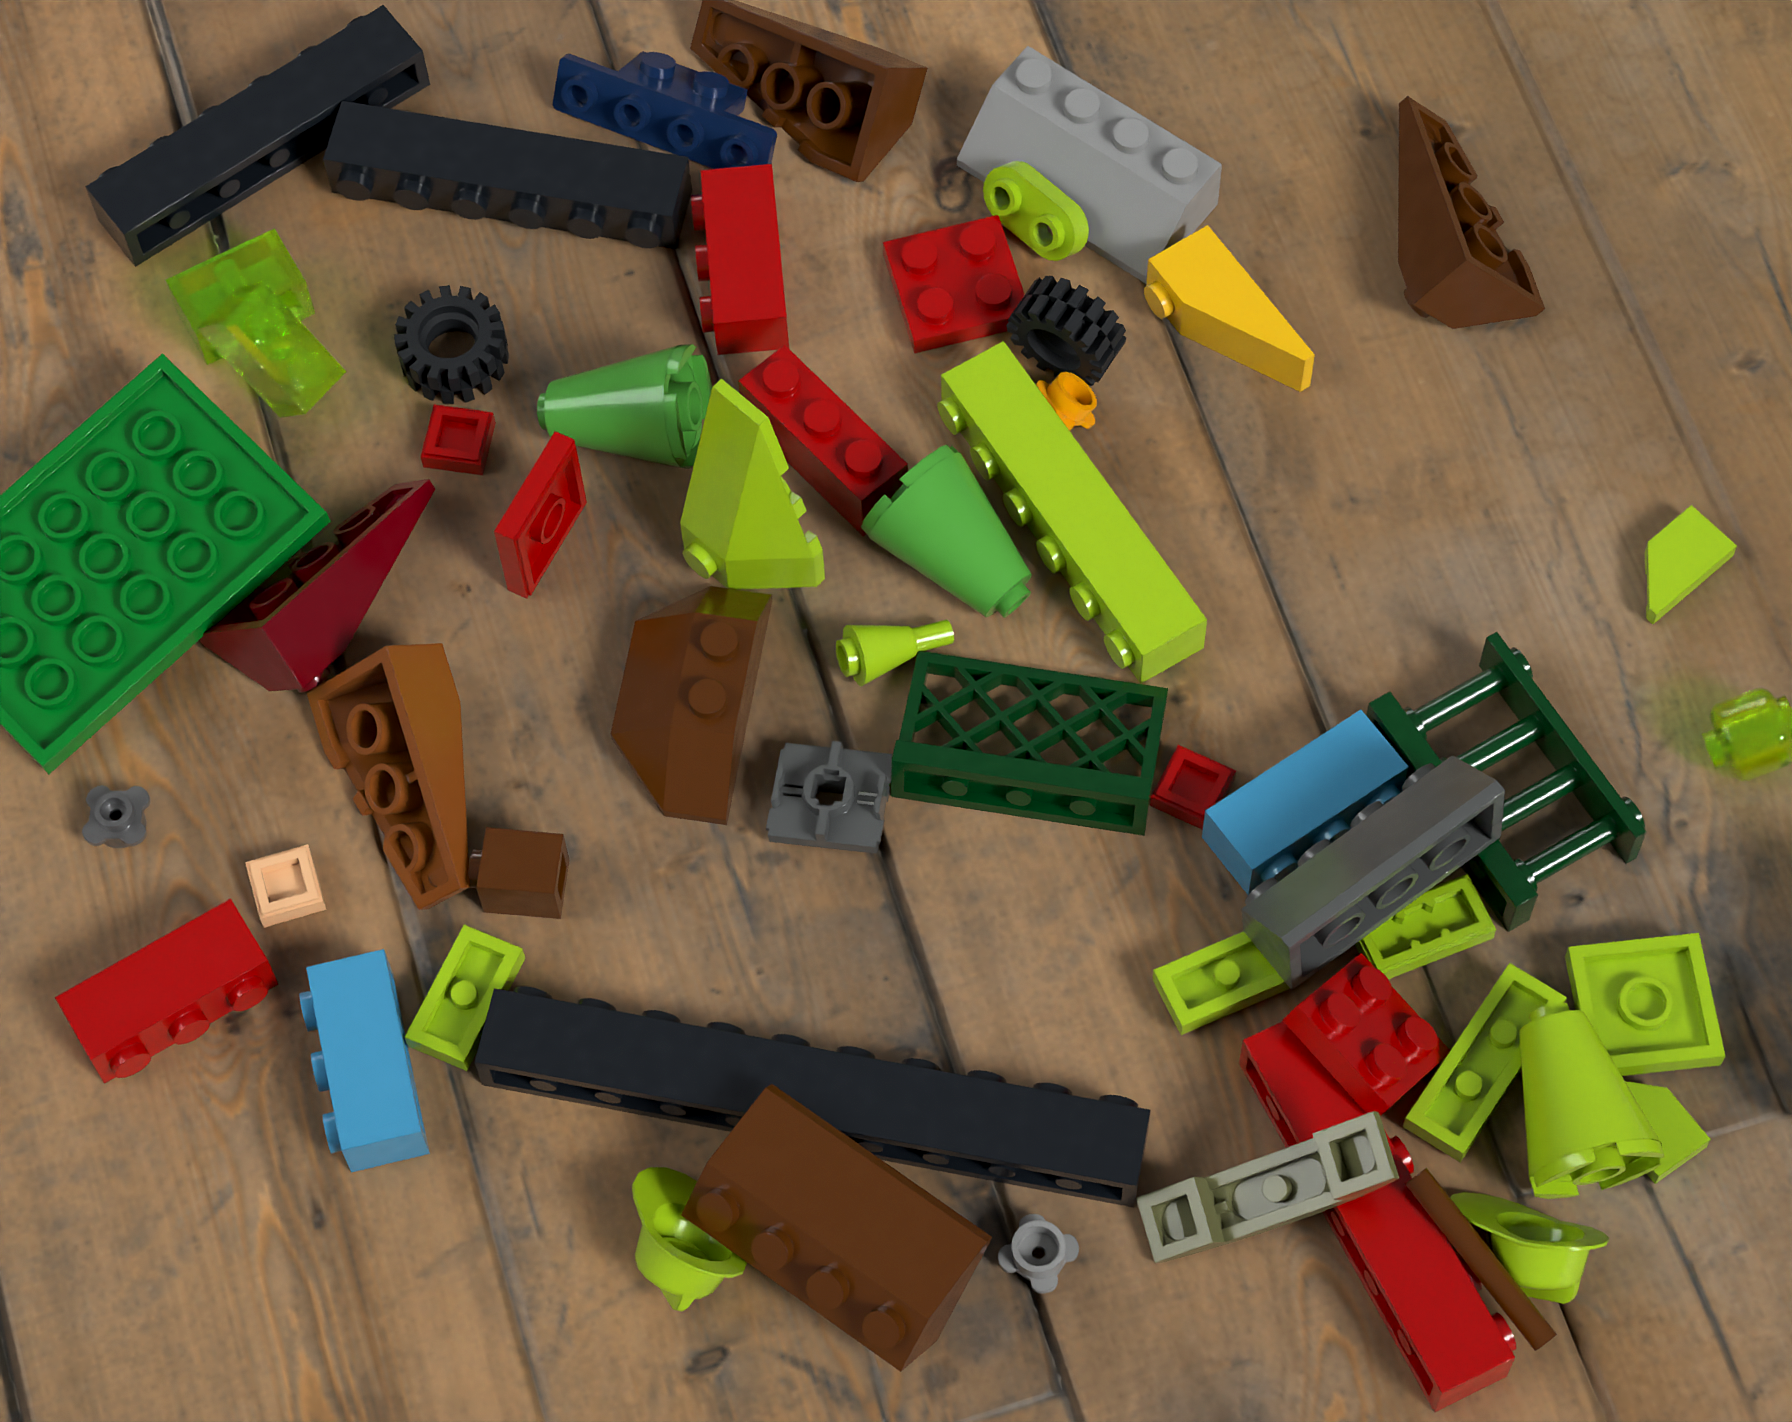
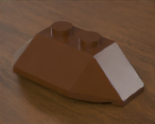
M709 586L635 621L610 734L611 739L629 766L653 797V801L663 816L727 825L772 605V594Z

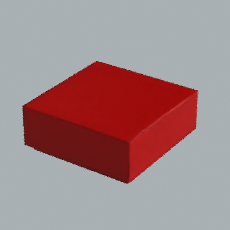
M434 404L421 453L423 467L483 476L496 424L494 413Z
M1178 745L1151 795L1150 806L1203 830L1205 810L1227 796L1235 781L1236 770Z

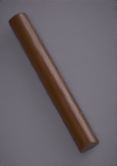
M1425 1168L1405 1184L1534 1351L1557 1335L1430 1171Z

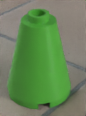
M685 344L553 380L549 383L546 393H541L538 398L537 417L539 425L543 430L548 431L550 438L556 431L574 439L578 447L684 469H693L702 431V419H705L712 390L707 362L703 355H692L697 348L695 345Z
M948 445L941 446L923 458L899 479L903 485L891 499L885 494L879 499L865 517L861 528L872 541L983 616L989 617L998 611L1005 618L1014 612L1031 594V591L1025 585L1030 580L1032 574L963 455L952 445L951 447Z

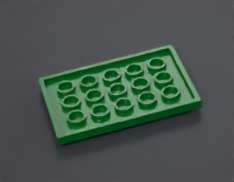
M163 353L0 495V725L48 775L203 637L204 632L219 623L331 522L327 512Z

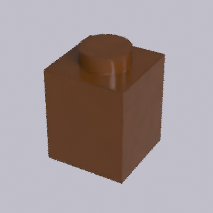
M486 827L482 850L473 849L468 877L470 878L469 888L477 889L483 911L486 913L561 919L570 861L564 834Z

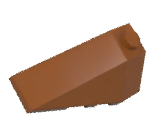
M442 643L385 646L306 694L324 753L334 769H344L358 791L353 797L354 803L362 816L372 815L385 836L383 842L384 853L417 908L425 910L470 887V878L468 877L469 858L461 702Z

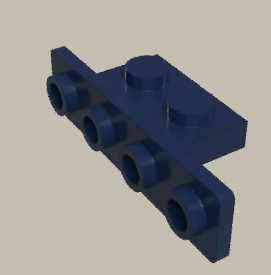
M642 51L619 71L572 54H566L559 60L552 103L555 110L670 153L688 157L689 160L710 168L720 169L771 164L777 139V132L774 129L738 116L744 111L747 89L729 83L728 79L721 74L709 71L698 72L679 65L667 54Z

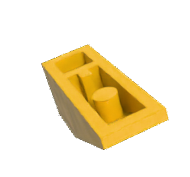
M1208 225L1148 259L1144 295L1149 307L1160 319L1166 317L1180 335L1299 392L1310 387L1315 354Z

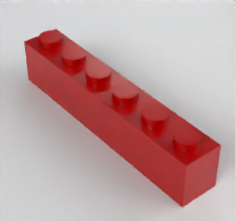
M1283 1021L1243 1039L1239 1065L1286 1148L1314 1138L1313 1133L1367 1114ZM1386 1133L1399 1179L1322 1213L1435 1413L1507 1377L1515 1360L1512 1351L1516 1350V1341L1503 1316L1498 1312L1491 1315L1478 1293V1291L1482 1290L1481 1281L1459 1254L1456 1255L1448 1239L1405 1184L1412 1179L1410 1174L1414 1173L1413 1161L1401 1139L1397 1136L1389 1138Z

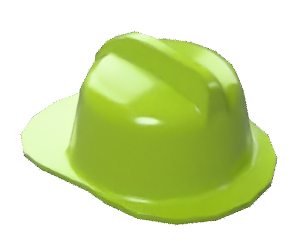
M649 1167L640 1171L632 1184L633 1200L642 1222L635 1252V1261L638 1270L644 1277L660 1288L671 1308L677 1311H684L695 1299H702L712 1294L725 1277L733 1278L743 1274L747 1262L681 1215L697 1183L695 1179L685 1173L667 1167Z
M1469 1192L1453 1194L1450 1197L1470 1223L1485 1230L1486 1244L1527 1297L1561 1304L1573 1301L1578 1293L1590 1249L1604 1247L1609 1242V1237L1600 1230L1561 1221L1504 1198Z

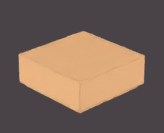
M308 844L245 862L259 917L264 928L327 910Z

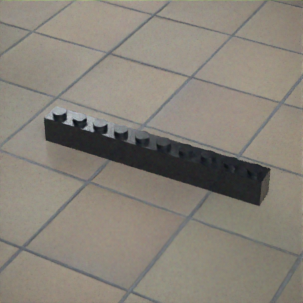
M528 986L516 987L513 992L494 988L475 1058V1065L481 1083L484 1086L729 1132L733 1130L762 1091L770 1084H773L883 1161L1128 1207L1135 1206L1151 1112L1149 1109L1139 1108L1134 1100L1123 1096L1103 1095L1099 1097V1100L1074 1096L1068 1088L1053 1083H1036L1033 1085V1088L1006 1083L1005 1078L988 1071L974 1070L968 1072L966 1076L941 1071L938 1065L923 1059L908 1058L904 1059L902 1063L876 1059L873 1053L853 1046H842L837 1048L836 1051L810 1047V1043L806 1040L788 1034H776L771 1039L746 1035L745 1031L741 1028L723 1022H711L707 1024V1027L681 1023L678 1017L658 1010L644 1011L641 1016L617 1011L610 1003L593 998H582L578 1000L577 1004L555 1000L547 992Z

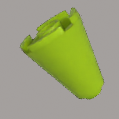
M1567 1003L1549 1004L1532 1011L1529 1014L1530 1022L1524 1025L1519 1033L1528 1175L1535 1197L1556 1199L1578 1196L1577 1185L1599 1182L1601 1190L1608 1189L1639 1178L1661 1165L1659 1157L1665 1158L1662 1143L1586 1014L1580 1010H1569Z

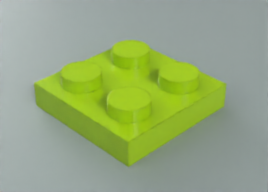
M1699 933L1568 947L1565 961L1575 1010L1583 1011L1622 1076L1720 1066L1725 1058V1051Z

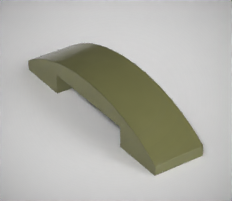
M1373 1111L1315 1132L1312 1139L1208 1177H1192L1137 1197L1136 1200L1154 1262L1163 1263L1276 1229L1354 1200L1399 1179L1379 1112Z

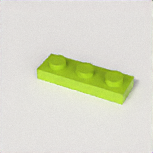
M1509 963L1406 1116L1403 1127L1461 1163L1522 1070L1519 1031L1530 1022L1529 1014L1549 1004L1565 1003L1567 997Z

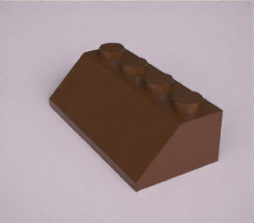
M770 1084L762 1091L707 1161L681 1214L900 1372L938 1340L992 1239V1236L773 1084Z

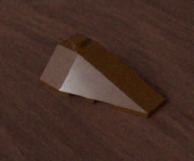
M702 0L690 47L710 68L726 77L729 83L747 89V96L764 111L761 116L774 128L781 127L800 145L797 150L810 162L856 182L865 181L912 125L928 69L925 66L881 48L736 0Z

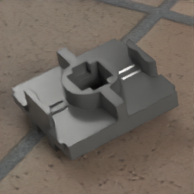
M832 741L831 747L785 743L784 749L780 751L771 798L773 808H769L766 824L769 842L877 854L885 822L886 802H888L890 793L892 754L843 749L842 742ZM819 791L843 794L842 802L834 801L833 805L819 804L816 797Z

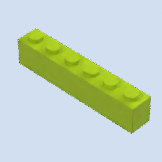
M1003 341L941 374V401L937 403V408L945 426L953 435L961 433L971 446L970 455L976 469L985 480L988 481L993 478L1004 493L1002 496L1003 502L1010 517L1018 526L1022 527L1026 524L1037 539V551L1049 571L1052 573L1060 571L1071 586L1069 592L1076 609L1085 620L1089 621L1094 618L1105 634L1104 643L1106 649L1116 665L1121 669L1128 666L1139 683L1142 684L1202 650L1205 643L1207 618L1006 343Z

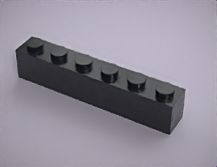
M384 5L365 16L353 19L343 30L318 45L307 47L295 59L269 75L256 78L243 91L220 105L207 108L197 119L169 136L156 139L146 150L120 166L104 171L97 180L85 186L97 219L134 266L140 265L327 148L342 101L392 109L429 86L430 81L423 50Z
M347 101L341 102L323 158L332 193L341 194L352 200L364 201L374 199L398 203L411 210L429 208L453 212L471 220L482 218L513 222L526 229L544 227L568 231L586 239L605 237L629 241L641 248H655L659 246L677 249L692 193L689 159L685 156Z

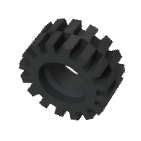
M1045 276L1043 280L1039 277L1033 282L1007 320L1009 321L1006 325L1007 331L1013 333L1010 339L1014 345L1024 346L1021 353L1027 359L1034 357L1039 361L1036 367L1044 372L1047 368L1053 370L1055 378L1062 372H1070L1080 377L1089 386L1094 385L1095 382L1098 383L1126 342V337L1123 336L1126 332L1124 325L1116 323L1119 317L1114 310L1105 311L1103 309L1106 302L1097 296L1093 300L1087 296L1089 291L1087 288L1079 285L1077 289H1074L1071 286L1070 280L1060 278L1057 283L1053 276Z
M450 285L439 286L441 297L433 299L430 291L427 290L419 294L422 306L418 307L410 301L404 307L406 318L398 316L395 324L397 334H394L397 354L404 377L407 376L408 383L415 392L422 388L424 398L434 401L437 392H441L443 404H454V394L462 393L464 402L475 400L474 388L479 387L485 395L493 389L490 376L500 381L505 373L503 364H508L509 353L503 321H501L500 312L494 304L490 307L488 297L481 292L473 300L471 288L460 286L458 296H452ZM453 331L466 332L475 339L474 346L468 352L458 357L440 358L432 355L429 351L430 343L444 333Z

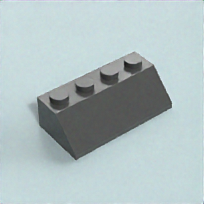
M1453 755L1437 767L1432 763L1422 766L1404 782L1402 786L1403 792L1385 805L1380 801L1368 805L1354 817L1350 823L1351 829L1333 843L1328 839L1316 843L1300 857L1297 863L1299 867L1280 881L1276 878H1270L1252 890L1245 899L1246 906L1241 909L1243 931L1290 989L1293 990L1501 837L1505 789L1497 780Z

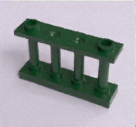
M1495 632L1486 637L1479 663V667L1483 672L1415 710H1412L1410 707L1403 709L1391 691L1368 704L1366 716L1409 766L1407 780L1410 775L1422 766L1432 763L1437 767L1448 759L1444 756L1439 758L1426 741V732L1499 692L1519 721L1459 754L1456 758L1482 772L1529 744L1536 742L1556 769L1555 772L1504 800L1502 831L1570 792H1573L1591 816L1593 822L1525 861L1519 858L1513 860L1500 843L1499 838L1461 866L1507 932H1510L1530 920L1538 897V883L1609 842L1625 864L1637 858L1646 835L1643 816L1636 804L1626 796L1620 797L1534 682L1532 669L1522 652L1515 647L1510 649L1498 632Z

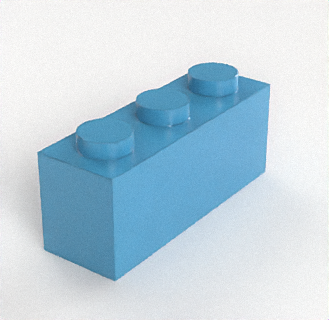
M1359 710L1205 810L1202 838L1246 894L1249 895L1262 882L1270 878H1276L1280 881L1297 869L1300 857L1316 843L1325 839L1333 843L1351 829V821L1365 807L1376 801H1380L1385 805L1403 792L1402 786L1406 781L1409 766L1365 713Z
M377 950L306 967L310 991L299 993L307 1031L318 1030L322 1051L311 1053V1061L319 1092L330 1090L334 1112L322 1115L330 1152L342 1151L351 1173L430 1154L411 1058L405 1040L406 1034L394 975L385 950Z

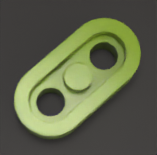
M1012 161L989 172L983 186L984 200L988 210L993 216L998 215L1001 223L1037 254L1050 261H1059L1083 249L1089 234L1088 221L1083 210L1031 165L1022 161ZM1048 226L1052 230L1053 236L1048 232Z

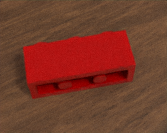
M772 164L700 170L702 194L691 195L694 231L706 230L707 244L695 245L698 282L710 281L711 296L699 297L703 333L715 332L717 355L778 350L783 345L789 348Z
M783 345L738 380L739 393L768 416L786 461L864 537L866 533L861 528L865 517L884 494L891 499L903 485L899 479L908 472V463L786 345Z
M230 898L59 994L55 999L105 1084L115 1077L126 1078L138 1073L149 1064L152 1056L173 1044L182 1045L196 1040L208 1030L210 1023L233 1010L244 1011L254 1007L266 997L268 990L279 984L268 959Z

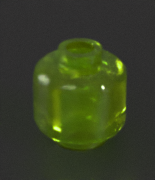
M1761 687L1719 702L1710 710L1712 730L1701 733V736L1715 770L1727 765L1733 777L1739 781L1746 782L1792 764V708L1785 695L1775 698L1768 689Z

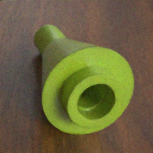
M947 619L914 628L893 625H845L843 639L836 641V656L843 675L846 677L853 676L855 682L859 686H863L917 655L918 651H926L953 644L954 633Z

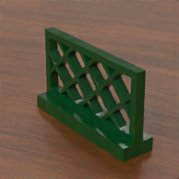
M918 651L899 740L895 742L892 756L891 797L1145 836L1168 688ZM928 674L954 677L963 689L939 702L926 687ZM1000 685L1017 687L1026 698L1001 711L987 695V692ZM1063 694L1079 696L1089 708L1065 721L1049 702ZM974 700L990 719L965 732L950 713ZM923 703L927 709L920 713L921 704ZM1124 704L1152 707L1150 719L1131 730H1128L1112 711ZM1037 710L1050 724L1052 729L1028 742L1013 723ZM1100 719L1116 738L1091 751L1076 732ZM936 721L953 738V740L942 746L913 742L916 732ZM1001 731L1016 748V750L1009 754L1001 756L983 753L976 744ZM1147 738L1144 748L1139 742ZM1064 740L1079 758V760L1067 766L1047 763L1039 753ZM1127 750L1142 767L1141 775L1139 777L1112 773L1103 763Z

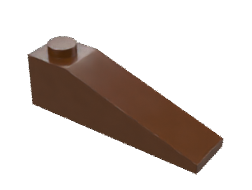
M1407 96L1399 103L1398 264L1406 285L1404 290L1406 301L1420 316L1424 318L1432 316L1452 329L1537 316L1545 310L1531 269L1520 250L1513 249L1508 253L1496 232V229L1504 221L1496 207L1488 205L1482 195L1470 185L1477 178V174L1446 120Z

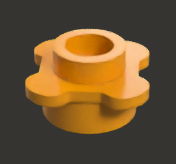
M1062 372L1050 384L1043 380H1039L1036 383L1038 389L1069 431L1074 426L1081 425L1086 429H1090L1095 424V417L1092 411L1097 406V399L1089 385L1080 377L1070 372Z

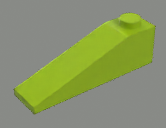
M720 379L711 390L680 521L684 546L682 551L683 557L698 575L705 579L712 575L729 589L817 587L825 579L823 549L817 535L809 530L804 534L798 519L807 510L802 498L792 492L786 481L781 477L789 469V466L768 416L723 379Z

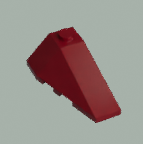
M430 479L394 484L337 525L333 531L338 539L336 542L320 544L307 553L301 551L287 561L286 565L292 572L289 576L270 585L263 591L259 587L256 588L219 623L203 633V637L200 639L202 645L269 692L297 689L298 692L302 693L322 683L330 674L328 666L348 647L433 495L435 487Z

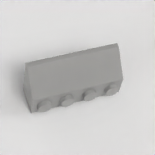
M1029 46L1020 53L992 85L957 157V166L982 182L985 181L990 171L1009 162L1022 161L1031 165L1081 207L1089 227L1085 246L1144 283L1147 280L1148 259L1193 234L1218 205L1221 163Z

